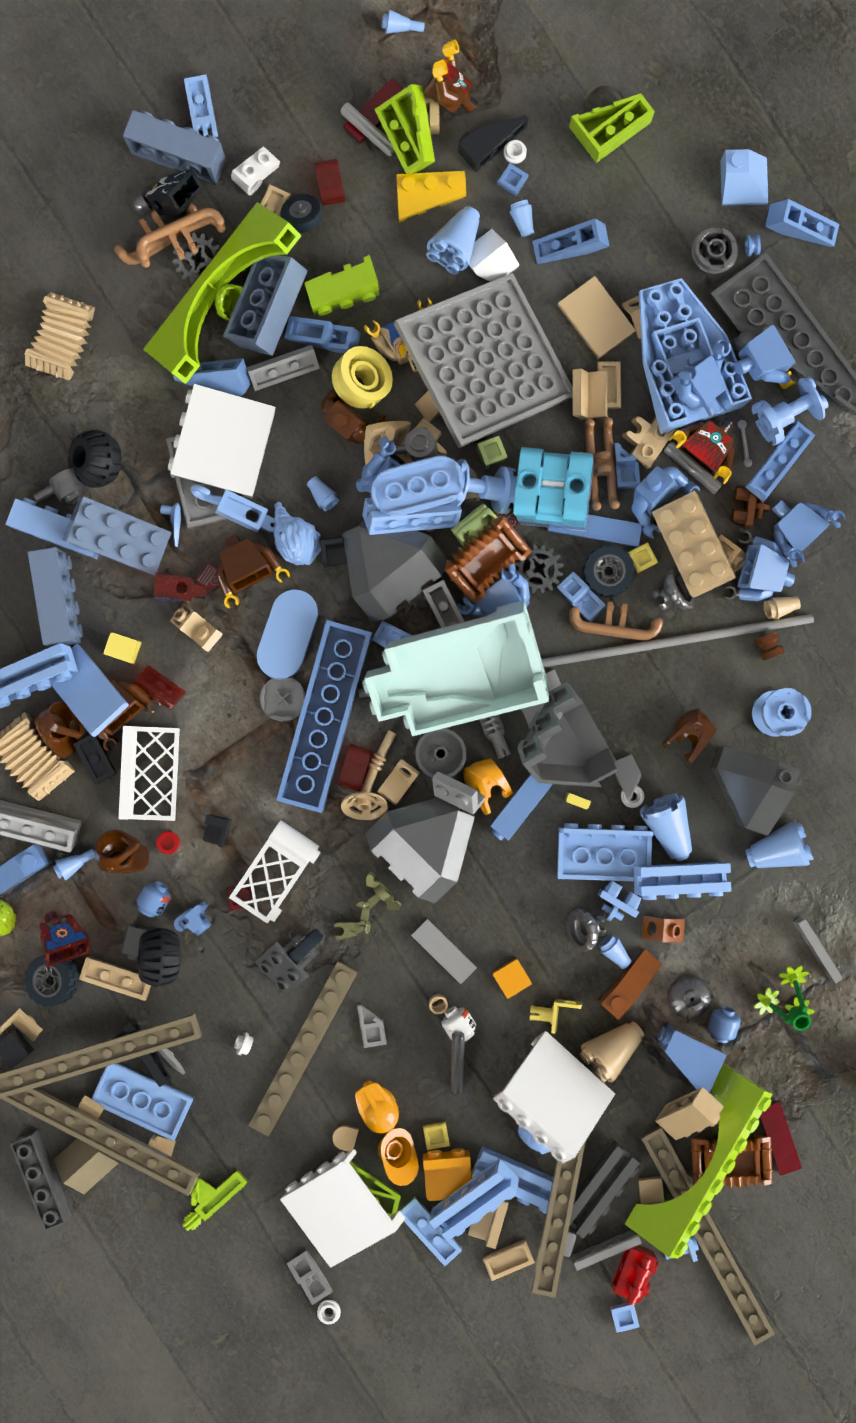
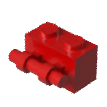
M637 1245L623 1252L611 1286L615 1294L626 1297L627 1302L631 1305H636V1302L641 1303L643 1296L646 1297L649 1292L650 1276L655 1274L658 1267L654 1251Z

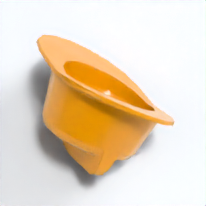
M401 1128L392 1129L380 1141L378 1155L383 1162L388 1179L393 1184L404 1186L411 1183L417 1176L419 1168L418 1158L411 1135Z

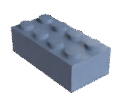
M132 111L123 134L131 154L179 172L192 168L198 179L217 185L226 162L221 143L217 138L211 135H206V137L199 135L194 129L189 127L180 128L168 119L161 121L146 111Z
M281 255L271 256L255 262L251 267L223 337L239 348L273 356L308 270L293 258Z
M83 496L78 498L62 541L148 575L155 576L172 532Z
M56 547L28 552L43 645L52 647L59 643L67 646L81 644L83 629L77 620V615L80 614L78 602L74 601L73 592H76L74 579L70 578L69 570L72 569L70 556H67L65 552Z

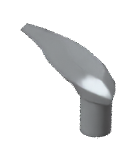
M167 1048L158 1051L174 1069L183 1075L186 1073L173 1052Z

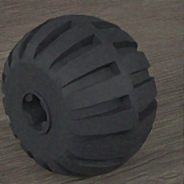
M88 430L77 435L72 441L71 447H69L68 467L73 468L77 479L90 488L104 487L112 483L117 478L122 466L121 448L118 442L110 434L100 430Z
M150 929L141 935L139 941V978L147 985L162 987L173 983L178 977L180 968L179 937L169 929Z

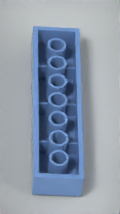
M329 620L326 621L276 801L323 813L371 643L372 632Z

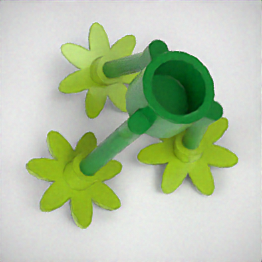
M799 965L795 969L787 966V972L779 973V977L783 978L781 980L782 985L790 982L791 987L795 988L797 997L794 998V1006L786 1004L785 1008L789 1013L785 1014L776 1006L780 1003L778 999H775L779 991L775 990L771 993V989L768 987L764 995L757 994L760 1001L756 1002L753 1006L754 1008H759V1015H762L766 1009L769 1013H772L774 1010L784 1019L786 1024H792L796 1030L803 1031L808 1029L811 1025L809 1015L815 1011L807 1008L810 1002L809 1000L804 1001L799 983L806 982L804 976L809 975V971H802L803 967Z

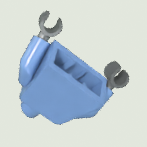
M742 531L741 535L746 536L748 540L742 541L738 539L737 543L742 547L748 546L737 585L741 589L739 591L732 586H727L725 589L733 590L734 596L724 598L726 600H733L735 597H739L740 600L760 601L771 597L773 592H781L783 586L791 587L795 576L787 572L789 560L783 557L776 543L758 536L754 538L749 531Z

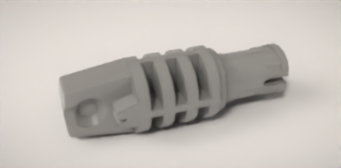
M499 714L479 719L486 739L488 738L492 742L497 759L510 755L511 752L504 738L505 729Z

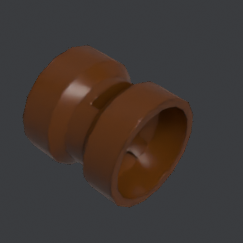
M777 631L754 639L756 645L764 650L760 654L763 661L785 653L783 646L777 645L779 639Z

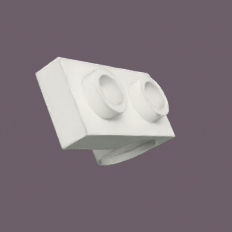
M263 146L232 171L231 179L248 195H252L258 190L262 180L279 167L280 161Z

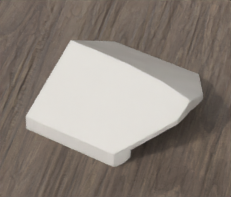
M491 229L474 242L469 266L477 276L492 282L510 274L519 267V263L508 244Z

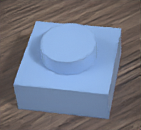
M626 1302L610 1306L617 1333L639 1327L634 1305Z

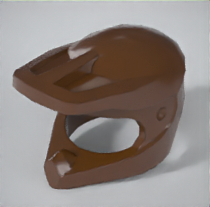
M55 702L44 707L33 720L35 728L44 743L58 757L65 758L76 750L73 744L76 743L75 738L79 739L83 735V726L65 702ZM72 720L75 721V727L73 729L71 728Z
M698 708L692 709L682 715L674 729L663 741L662 746L665 748L675 739L679 743L685 738L689 739L692 742L691 752L685 755V759L692 764L709 743L717 729L708 716Z
M110 830L99 837L95 847V860L102 871L127 874L146 869L149 863L148 848L140 845V842L133 836L121 830Z

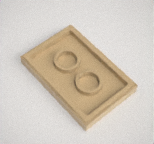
M595 276L558 303L559 308L598 360L636 332Z

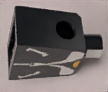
M191 168L163 177L151 191L147 192L146 200L152 205L159 216L180 215L203 190V187Z

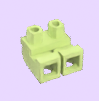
M481 504L454 526L451 531L464 547V541L470 542V535L478 537L477 530L484 532V525L490 527L489 521L498 517L486 505Z

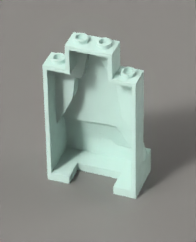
M524 600L497 607L496 612L482 618L387 642L385 651H383V659L385 664L389 666L367 671L365 680H363L365 693H369L372 700L370 701L371 712L377 716L378 722L403 716L405 727L410 729L412 736L549 702V684Z

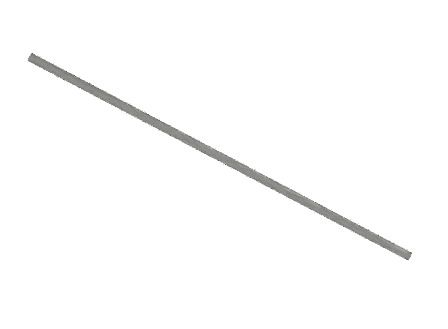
M813 614L542 658L541 660L543 667H550L814 623ZM364 688L358 689L360 698L370 697L369 693H365Z

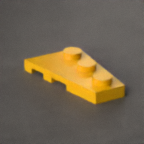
M465 171L396 174L399 223L413 215L423 214L431 208L441 207L466 197Z

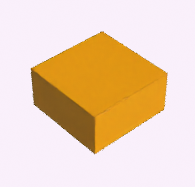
M517 957L492 972L507 999L532 985Z

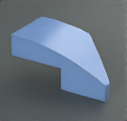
M619 443L614 444L617 490L636 488L641 483L639 464L636 462L637 458L621 448Z

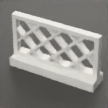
M123 726L119 819L175 821L180 728ZM137 731L148 732L154 739L143 748L137 742ZM151 732L161 733L157 737H155ZM164 733H175L174 743L168 749L158 740ZM156 741L165 751L154 760L147 753L146 749ZM137 746L141 749L138 754H136ZM173 747H174V756L169 752V750H170L171 748H173ZM142 752L152 761L143 771L136 765V758ZM166 753L173 759V766L167 772L157 763ZM155 764L162 771L163 775L153 783L144 773ZM135 768L140 772L137 777H135ZM173 770V777L171 778L168 773ZM141 775L151 784L142 794L135 788V781ZM166 776L172 782V789L164 795L156 787V784ZM154 787L162 798L152 806L143 796ZM134 791L139 795L136 800H134ZM172 793V798L170 802L167 796ZM139 799H142L150 807L143 815L133 814L134 804ZM165 799L171 805V816L160 815L154 808ZM152 810H153V812L156 814V815H147V814L150 813Z

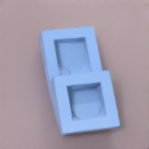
M574 571L557 586V589L573 606H577L580 609V614L588 622H592L606 609V604L590 590L589 586Z

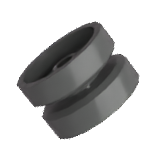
M443 728L427 732L419 739L415 758L419 768L426 775L433 777L437 772H440L448 777H452L462 769L466 761V747L456 732ZM437 750H444L445 756L438 758L436 755Z

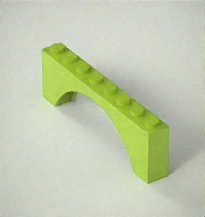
M257 202L143 350L186 384L200 367L198 359L199 334L205 316L214 302L218 290L255 262L275 255L288 254L301 235L289 222Z
M725 1063L722 1064L711 1088L715 1099L724 1107L719 1114L721 1118L719 1120L717 1145L708 1168L695 1185L673 1200L647 1205L636 1203L625 1222V1225L669 1258L678 1259L686 1252L688 1248L687 1242L691 1236L697 1233L700 1227L699 1222L702 1216L709 1212L714 1195L718 1194L723 1188L724 1183L722 1181L734 1169L737 1155L746 1148L749 1134L756 1130L759 1125L758 1119L760 1115L771 1104L770 1098L772 1093Z

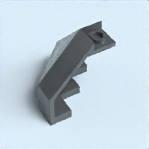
M363 519L353 529L342 533L353 599L373 624L390 618L397 612L395 607L405 600L410 602L423 591L422 585L430 579L436 581L441 577L448 560L430 535L419 531L369 535Z
M568 681L549 691V702L544 704L540 713L536 712L528 727L530 731L526 739H521L517 747L522 764L538 783L602 787L601 780L618 772L613 753L583 700Z
M727 746L717 747L710 767L735 816L738 826L767 836L795 794L793 790L800 773V769L783 764L780 761Z
M437 797L386 812L365 835L371 852L377 857L381 855L390 864L388 868L401 881L406 879L414 887L412 892L418 898L436 903L458 882L475 816L467 814L465 810Z

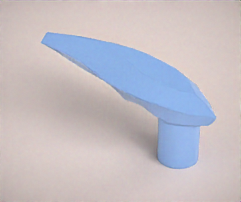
M177 502L173 506L162 505L160 509L161 514L171 515L175 547H178L181 524V508Z

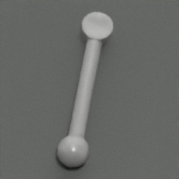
M740 420L737 423V428L741 431L745 457L743 464L745 467H751L752 460L749 459L745 433L747 423L745 420Z

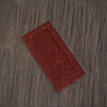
M149 665L134 681L148 695L170 710L177 705L186 693L185 690Z

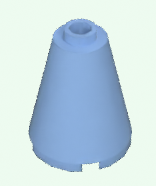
M669 794L652 800L654 805L650 807L647 804L640 809V815L650 830L654 832V836L669 857L676 859V861L688 858L692 852L684 796L681 794L680 798H678L677 794Z

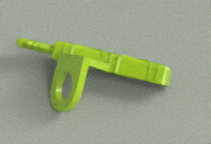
M236 1170L216 1188L198 1178L191 1196V1204L196 1206L194 1209L196 1212H189L187 1217H184L183 1221L185 1222L182 1226L186 1227L187 1231L190 1229L195 1230L198 1224L201 1225V1219L206 1221L231 1197L245 1187L247 1179L239 1170Z

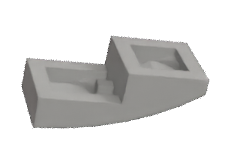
M308 1251L303 1252L287 1263L298 1285L301 1284L312 1305L334 1292Z

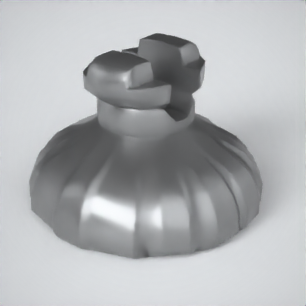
M669 571L664 579V589H657L653 592L654 598L663 596L665 602L659 605L660 610L668 609L671 604L682 610L693 608L694 597L690 596L679 571Z
M579 908L569 912L566 928L569 939L574 947L583 952L595 947L598 936L606 934V928H599L600 922H605L602 914L592 916L587 911Z
M692 975L676 979L670 986L667 995L672 1011L679 1017L687 1019L698 1018L703 1015L709 1008L712 1000L711 991L707 983L701 980V978L693 977Z

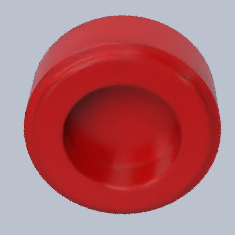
M173 831L162 832L156 840L157 849L163 854L176 852L180 847L179 836Z

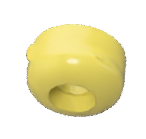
M357 346L349 349L335 363L332 370V384L336 393L345 403L355 408L365 409L374 407L390 392L393 377L389 364L380 353L369 347ZM355 375H357L363 381L364 385L359 383Z

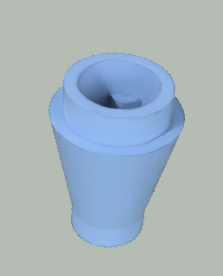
M522 200L510 205V214L520 231L521 237L533 234L532 206L529 205L528 200Z
M317 476L308 481L307 486L320 509L329 511L338 503L337 493Z
M610 934L599 943L600 952L621 969H625L630 965L632 960L618 937Z

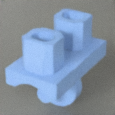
M610 881L604 890L600 888L597 893L601 898L613 904L612 907L605 903L602 905L601 909L607 912L605 920L610 922L615 917L621 921L624 915L618 912L619 908L636 918L639 913L637 908L641 898L629 892L624 902L617 899L623 887L614 881Z

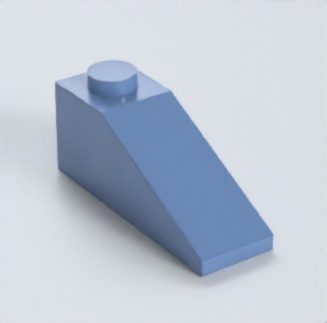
M790 199L770 204L765 227L781 235L833 247L835 246L839 224Z
M595 218L533 241L537 264L586 255L610 247L606 225Z
M239 358L200 363V367L186 384L190 386L196 384L235 396H242L249 388L251 380L244 359ZM173 375L175 381L184 383L175 375Z
M34 844L0 866V895L52 863L42 845Z

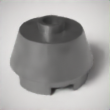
M724 228L706 229L698 234L693 242V259L697 266L707 273L717 274L725 272L732 267L737 259L738 247L736 239L731 232Z

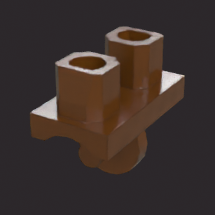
M746 486L736 487L734 490V500L743 501L745 505L744 509H732L730 521L742 524L741 528L749 529V526H753L755 511V519L762 520L763 512H770V506L764 504V501L759 498L756 503L757 496L750 492Z

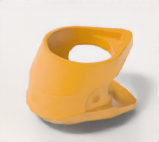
M491 758L474 762L464 768L465 784L485 795V801L480 806L485 815L491 813L488 798L491 797L490 790L494 785H498L502 789V796L504 798L510 797L513 794L503 773Z
M370 1080L365 1081L363 1087L355 1092L360 1116L371 1131L375 1133L389 1132L395 1127L399 1117L396 1100L392 1093L379 1083Z

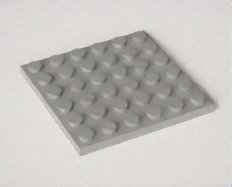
M513 273L397 319L394 322L396 330L458 448L573 398V387Z

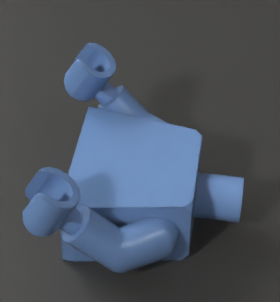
M721 341L714 344L712 352L715 355H709L695 361L690 366L686 365L684 371H681L670 380L679 393V399L687 404L689 409L695 410L704 406L709 416L721 410L716 397L725 391L721 378V366L724 359L722 356H727L731 350L729 342Z
M386 436L382 437L379 441L381 451L379 453L376 452L370 462L363 467L362 478L356 482L357 490L361 493L367 491L371 494L372 484L380 472L400 466L391 457L385 458L386 455H391L396 450L393 440L389 443Z
M659 466L655 467L635 489L632 512L643 526V534L654 539L653 531L661 533L659 527L650 522L653 517L652 511L663 507L680 487H682V492L686 495L691 493L694 488L700 491L699 486L692 481H688V478L676 467H665L663 470Z
M781 500L771 509L780 518L773 526L774 542L781 550L783 556L790 559L792 567H797L795 559H801L804 562L802 551L830 525V521H832L835 528H840L841 525L836 519L843 518L846 520L844 513L840 510L833 512L823 506L807 502H799L790 509Z
M510 564V572L502 568V579L485 591L484 598L476 603H471L467 596L464 597L463 601L466 605L458 604L459 612L461 614L470 613L478 618H482L496 612L497 607L522 600L525 601L527 607L530 604L529 583L516 572L515 565Z

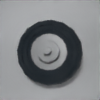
M309 194L292 196L285 201L281 209L282 218L289 222L299 233L307 232L317 227L323 215L320 202Z

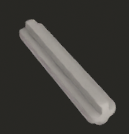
M348 102L342 106L341 114L387 156H392L395 153L389 138Z
M670 442L665 447L664 453L708 491L715 494L722 484L717 479H714L708 471L680 447L677 449V445L674 442Z

